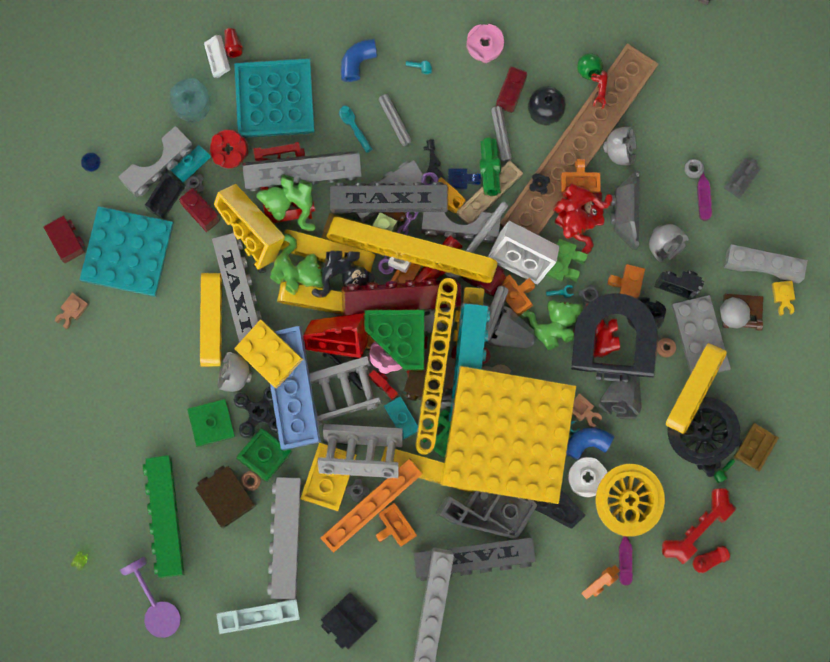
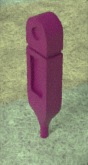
M703 171L697 184L699 218L702 221H708L712 216L710 183Z
M623 536L619 545V581L624 586L632 582V545L627 536Z

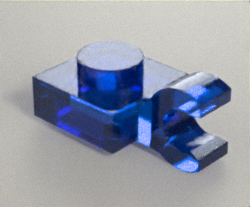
M467 168L448 169V183L455 189H467V184L481 185V174H468Z

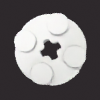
M581 458L572 465L568 472L569 485L572 491L579 496L594 497L596 496L599 483L607 474V470L595 458ZM586 472H590V476H593V480H590L589 483H586V480L582 478L583 475H586Z

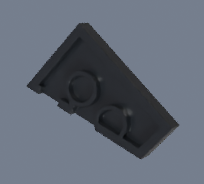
M562 490L560 491L559 504L534 500L537 504L536 511L570 529L575 527L586 516Z

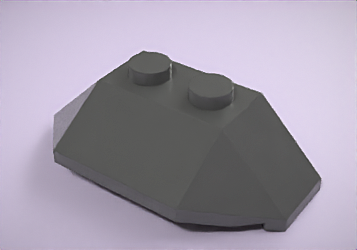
M635 171L616 189L614 195H612L611 206H614V213H611L610 223L614 225V231L632 250H637L639 247L640 171Z

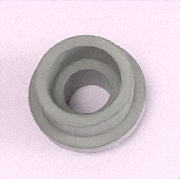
M693 159L685 164V173L688 177L698 178L703 174L704 166L701 161ZM696 167L698 170L693 172L691 168Z

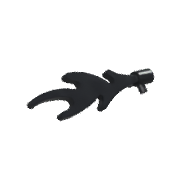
M427 140V146L423 147L424 150L430 151L427 172H432L436 174L438 179L442 177L445 180L442 172L434 166V164L441 165V162L434 153V140Z

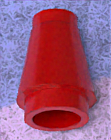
M234 28L226 29L224 31L225 52L230 58L239 57L242 54L243 47Z

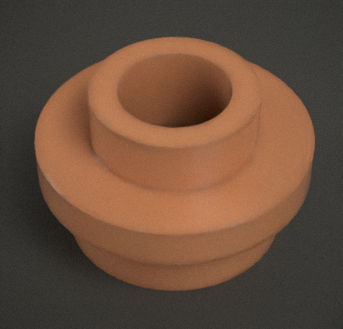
M663 338L658 342L657 352L660 356L667 358L675 353L676 344L672 339ZM668 344L670 350H664L663 345Z
M248 471L242 475L241 485L245 490L254 491L260 486L261 479L253 471ZM253 478L254 484L249 485L247 480Z

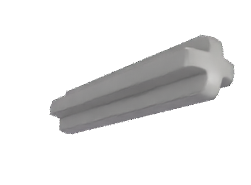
M388 94L380 96L379 102L402 146L409 145L411 138Z
M493 107L491 111L501 160L509 161L512 156L502 107Z
M498 286L490 307V320L486 322V330H488L487 341H490L509 291L504 286Z

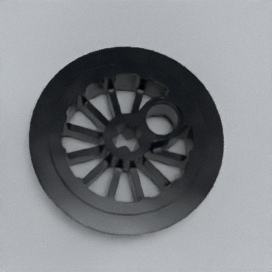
M704 397L696 414H700L701 422L698 423L693 418L690 424L694 428L693 433L683 434L670 427L667 428L668 439L673 450L684 460L697 465H711L724 460L734 451L740 438V424L735 412L719 399ZM703 413L711 414L707 422H704ZM714 416L719 417L720 420L711 426ZM723 423L726 425V429L714 430ZM703 430H706L707 432L705 433V436L701 435ZM728 434L725 440L714 436ZM681 439L690 440V441L685 444L684 442H682ZM712 440L723 445L717 448L716 445L712 442ZM698 442L695 450L689 449L691 445ZM707 443L713 448V452L708 453ZM701 444H704L705 453H698Z

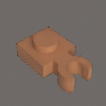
M71 293L61 306L64 313L57 315L55 322L59 323L61 319H65L66 322L63 327L67 329L71 325L72 317L78 320L89 305L74 293Z
M579 393L574 399L572 415L580 422L584 418L587 419V424L591 428L596 426L592 423L593 417H596L598 420L602 419L599 413L591 411L594 406Z

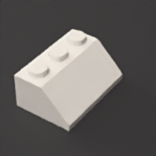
M508 221L500 231L488 257L496 260L499 266L525 279L530 278L533 283L538 285L557 262L560 246Z

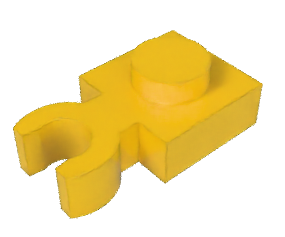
M793 281L772 283L774 303L780 302L781 305L778 308L779 315L784 314L783 309L785 307L789 309L790 315L793 314L794 306L790 303V301L795 300Z

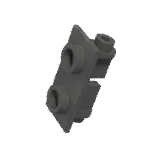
M745 158L724 189L740 199L761 169L757 166L758 162L755 159L748 160Z

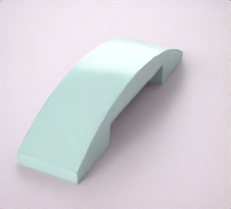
M296 600L217 614L220 634L300 620Z

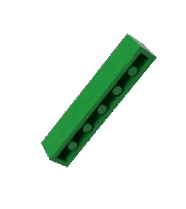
M167 455L145 458L146 464H143L144 476L147 475L148 483H145V492L150 497V503H147L148 515L152 516V523H149L150 534H154V543H151L153 555L156 554L157 561L154 563L155 575L158 574V578L183 576L185 572L172 457Z

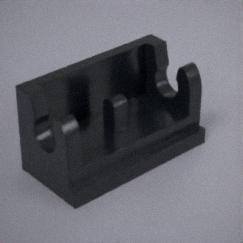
M165 173L145 204L147 210L164 220L184 190V187L178 180H173L170 175Z

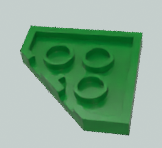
M365 310V331L404 370H424L425 311Z

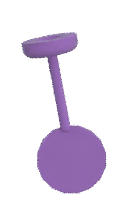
M144 556L120 569L122 575L135 573L152 605L145 614L144 622L146 629L156 637L165 638L177 631L181 617L179 610L173 604L163 601L156 603L138 570L147 563Z

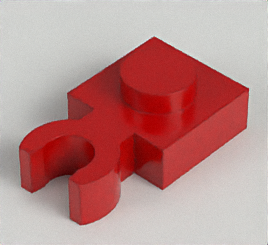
M373 370L369 374V378L390 399L393 400L398 395L397 391L386 381L388 378L380 371L377 373Z

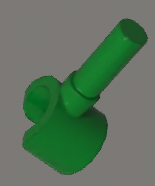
M731 459L725 467L714 474V479L718 484L728 478L725 472L735 463L734 459Z

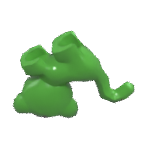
M282 175L281 185L284 188L272 187L269 190L258 192L257 198L273 214L276 220H282L290 207V202H294L302 209L298 219L300 228L306 231L315 230L316 226L313 223L309 224L305 221L313 205L312 183L300 180L298 186L294 185L293 177Z
M284 233V240L289 242V246L284 248L281 254L276 257L270 278L278 284L286 280L285 289L293 295L298 292V282L305 287H323V274L321 266L317 263V256L310 254L306 256L305 260L299 262L297 267L294 266L289 258V254L297 248V241L292 235Z
M549 301L547 309L550 312L551 324H538L535 313L530 310L525 311L519 317L521 319L529 318L530 326L534 330V336L549 351L559 346L557 340L559 338H562L565 343L574 340V332L567 328L574 325L577 317L581 314L583 310L581 304Z

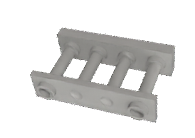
M368 356L309 374L311 387L312 384L318 382L319 385H322L329 413L318 416L316 410L318 426H321L323 421L365 408L368 411L379 407L378 404H382V399L379 397L374 399L366 371L368 370L367 367L372 365ZM354 371L359 373L367 400L359 404H355L348 380L349 373ZM334 377L340 379L348 407L339 410L336 409L329 384L330 379Z
M324 424V442L328 443L326 458L318 457L319 473L385 478L399 477L398 462L393 461L395 447H402L403 428ZM336 443L348 444L346 459L334 458ZM356 444L368 445L366 460H354ZM376 446H387L385 462L374 461Z

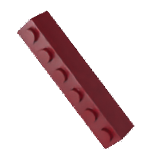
M453 277L443 278H451L456 282L455 307H461V284ZM428 278L424 279V282L406 280L405 283L388 281L383 285L371 282L367 283L366 286L348 284L347 287H342V310L345 315L365 314V310L435 309L437 292L442 280L436 281V279ZM444 285L442 287L443 291L446 293H450L453 291L452 287L449 285ZM441 304L440 308H449V306Z

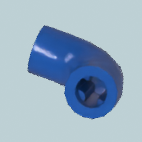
M375 39L355 43L346 51L341 61L342 81L354 82L359 80L361 62L366 59L377 58Z
M596 427L583 428L573 433L568 439L566 455L579 460L583 451L588 447H595L606 453L615 436Z

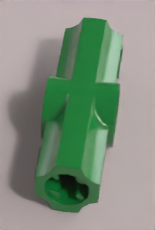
M488 137L480 141V171L483 177L484 194L497 196L501 193V163L498 157L497 140Z

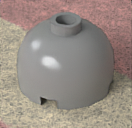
M621 127L613 130L608 136L607 141L604 142V152L608 153L610 160L618 165L634 164L636 154L632 155L633 149L636 148L634 130L631 127Z
M660 225L653 230L649 240V248L657 261L665 262L664 258L668 257L670 260L680 254L686 247L684 242L688 241L689 238L676 225Z
M227 352L222 361L225 363L223 369L220 368L218 387L219 390L227 392L239 391L246 382H250L252 372L249 371V364L242 356Z

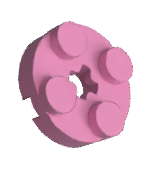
M479 24L468 33L466 47L473 58L483 63H488L502 53L504 37L496 26L492 24ZM488 39L489 46H482L481 40Z
M376 341L372 344L369 360L376 368H379L381 373L387 374L390 371L402 369Z

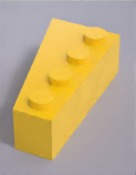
M237 184L219 191L214 205L227 225L231 224L233 226L234 235L237 240L241 239L247 247L245 251L248 256L252 255L256 260L254 264L259 270L274 262L285 239L282 232L278 230Z

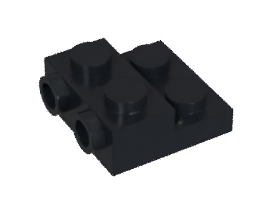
M666 271V273H661L654 287L691 300L694 295L697 296L701 292L705 281L693 271H683L679 277L673 272Z
M349 592L321 619L323 622L321 627L328 635L332 632L337 637L334 641L341 649L344 647L349 649L377 620Z

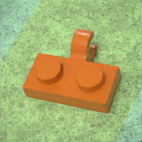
M577 159L575 161L576 172L561 173V193L571 183L587 188L591 193H600V173H585V159Z
M626 264L623 278L611 275L607 285L620 287V294L637 298L640 296L645 268Z
M508 275L501 285L509 290L505 302L520 316L533 306L525 293L531 292L535 289V286L530 278L518 286L512 276Z
M395 503L378 514L387 527L376 534L375 537L379 542L392 535L401 548L417 536Z
M616 565L606 568L602 575L582 592V595L586 599L591 595L595 597L604 590L603 586L605 584L609 587L618 579L616 574L620 569Z

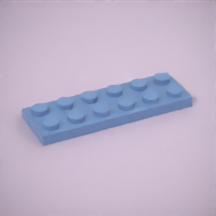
M296 326L274 331L303 358L302 362L277 389L270 384L281 450L320 443L321 439L302 328Z

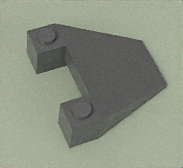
M473 490L464 505L452 497L446 496L436 514L452 524L517 539L537 504L531 499Z

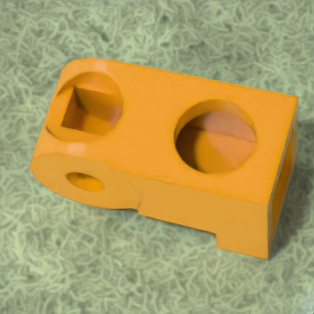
M441 177L438 179V182H443L444 185L448 186V210L452 213H457L466 200Z

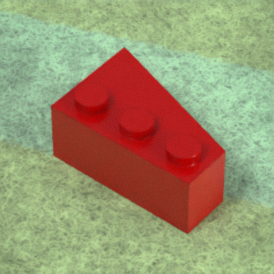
M365 314L311 320L303 334L305 350L361 358L368 344L367 332L365 331Z

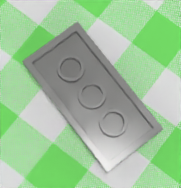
M710 295L671 305L690 374L708 343L725 350ZM727 354L717 373L731 369Z

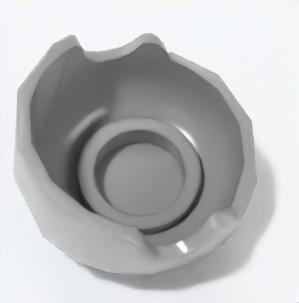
M732 297L726 299L720 306L721 319L728 327L737 329L748 323L750 309L747 303L740 298Z

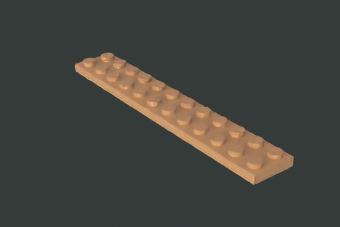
M627 43L607 71L608 80L604 109H601L602 103L597 102L595 107L593 106L595 99L598 97L599 88L597 85L536 171L537 174L550 178V183L547 185V193L542 195L538 191H530L529 185L533 181L531 178L501 220L500 226L504 228L507 222L511 221L539 236L555 213L553 208L557 201L565 198L561 193V173L576 172L575 161L577 159H585L586 169L659 65L658 63Z

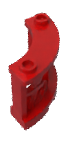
M299 142L261 149V147L253 148L255 161L273 160L263 158L277 155V159H281V154L295 152L296 157L305 156L304 148H300ZM268 186L261 187V190H268ZM290 202L294 208H298L294 202ZM314 202L310 208L309 219H312V212H315ZM263 205L265 216L273 224L299 219L302 213L300 208L293 210L289 208L286 211L285 217L278 221Z

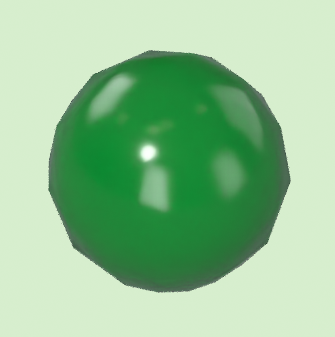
M593 53L584 54L577 64L578 73L588 80H592V74L601 75L603 70L601 58Z

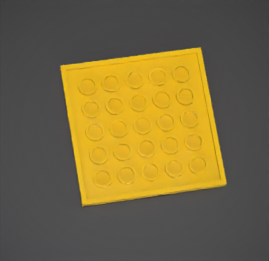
M460 366L441 485L559 504L576 386Z

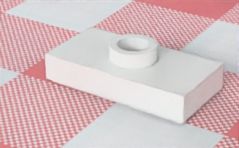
M215 35L206 41L204 45L213 77L219 78L230 71V66L221 35Z

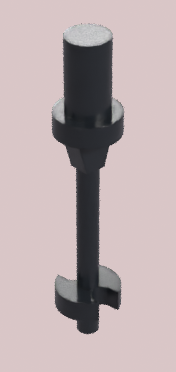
M323 353L325 358L329 356L337 365L342 364L333 354ZM356 372L349 373V382H352L361 391L363 386L361 380L357 377L358 374Z

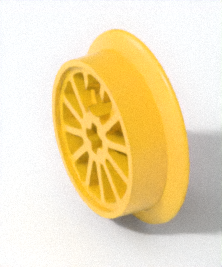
M624 464L613 468L602 478L597 488L596 508L600 519L607 528L622 536H638L648 532L657 524L664 510L665 495L662 484L652 471L641 465ZM629 476L626 488L623 478ZM634 478H636L639 480V482L632 489ZM617 480L619 481L621 491L614 485ZM644 485L646 491L637 494L636 492ZM610 488H612L618 495L615 496L609 494ZM648 495V502L640 501L639 497ZM608 497L617 499L615 502L608 504ZM631 497V501L625 502V498ZM638 504L647 506L644 513L637 507ZM618 505L617 508L611 513L610 507ZM627 510H632L633 512L630 520H627L625 517ZM618 513H619L620 521H618L617 518L615 517Z

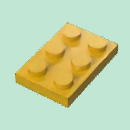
M261 319L234 348L276 389L303 360Z
M319 443L300 499L338 512L350 475L319 473L318 457L326 458L328 445ZM335 448L334 458L346 459L347 451Z

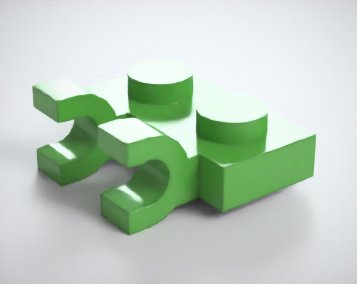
M559 238L557 245L560 247L557 262L546 276L561 282L564 277L577 282L580 271L569 269L568 267L571 260L584 265L588 254L576 251L577 245Z

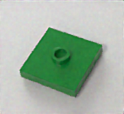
M226 399L187 409L196 447L235 438Z
M261 427L236 456V459L268 482L292 454V450H281L280 441Z

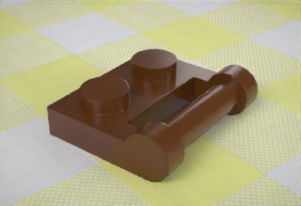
M726 293L723 295V302L734 297L740 298L749 306L750 316H755V321L749 320L743 328H755V330L762 331L763 296ZM722 321V327H723V328H729V327Z

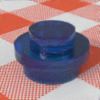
M87 153L81 159L82 167L88 172H94L100 167V158L95 153Z

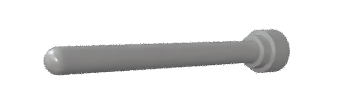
M502 202L466 249L467 252L474 253L507 209L508 204L506 202ZM445 273L449 277H453L457 280L461 277L459 275H455L452 273Z

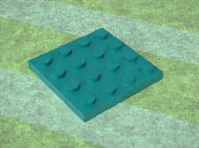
M310 59L234 63L238 132L242 137L315 133Z
M98 206L79 280L156 297L174 223Z

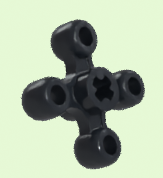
M271 387L265 389L264 396L260 402L250 401L249 397L243 392L237 393L234 396L233 402L235 406L240 409H246L249 412L248 420L239 427V433L242 437H252L255 433L256 425L261 422L267 423L273 432H278V428L274 427L276 416L271 415L269 412V407L273 403V398L268 397ZM240 398L245 399L243 403H238V400ZM258 408L264 411V413H261L262 416L258 417L257 414H254V412H257L256 409ZM246 427L250 428L248 433L243 432Z

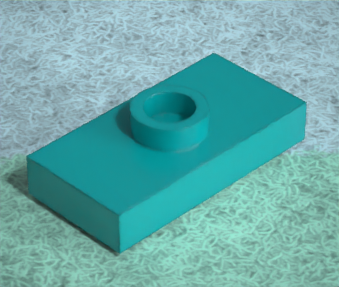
M198 145L171 172L184 182L207 162L211 156Z
M401 396L384 405L395 427L403 428V440L417 433L418 425Z

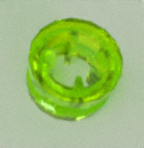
M82 551L75 555L71 563V567L74 568L76 566L78 571L83 569L89 558V555H83Z

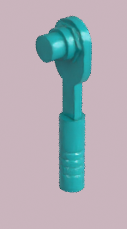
M343 106L339 110L340 118L345 124L351 126L365 152H371L372 147L354 122L355 115L348 106Z

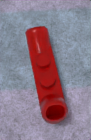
M718 488L711 491L712 510L709 513L705 511L698 518L699 524L696 527L692 525L684 533L686 537L683 540H665L662 543V554L664 557L677 558L682 565L685 564L698 551L692 544L716 519L722 523L733 514L737 508L729 501V491L727 489Z

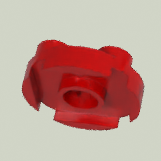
M223 130L212 137L210 154L215 164L223 168H236L248 156L247 140L239 132ZM228 144L230 145V147H233V150L230 151L229 155L228 152L225 151V148Z

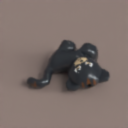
M342 251L326 252V259L322 267L323 289H313L312 295L318 298L326 297L331 292L330 278L338 274H342L344 287H347L348 284L366 286L367 283L375 281V276L363 266L354 265L353 262L358 261L360 258V252H345L344 257H342Z

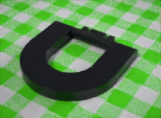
M620 293L606 294L591 301L582 310L576 322L571 369L597 372V380H602V373H604V380L620 382L621 375H623V381L628 382L629 376L654 378L658 347V326L650 309L637 298ZM620 314L629 318L636 329L634 366L594 362L597 329L601 321L606 317Z

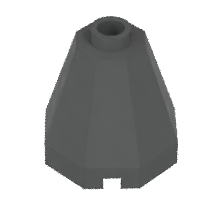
M503 306L493 336L486 343L498 347L527 349L529 346H533L536 336H534V330L512 309Z
M621 375L620 382L613 381L600 398L599 406L607 414L617 413L616 417L636 419L642 407L640 377L629 376L628 382L623 381V375Z

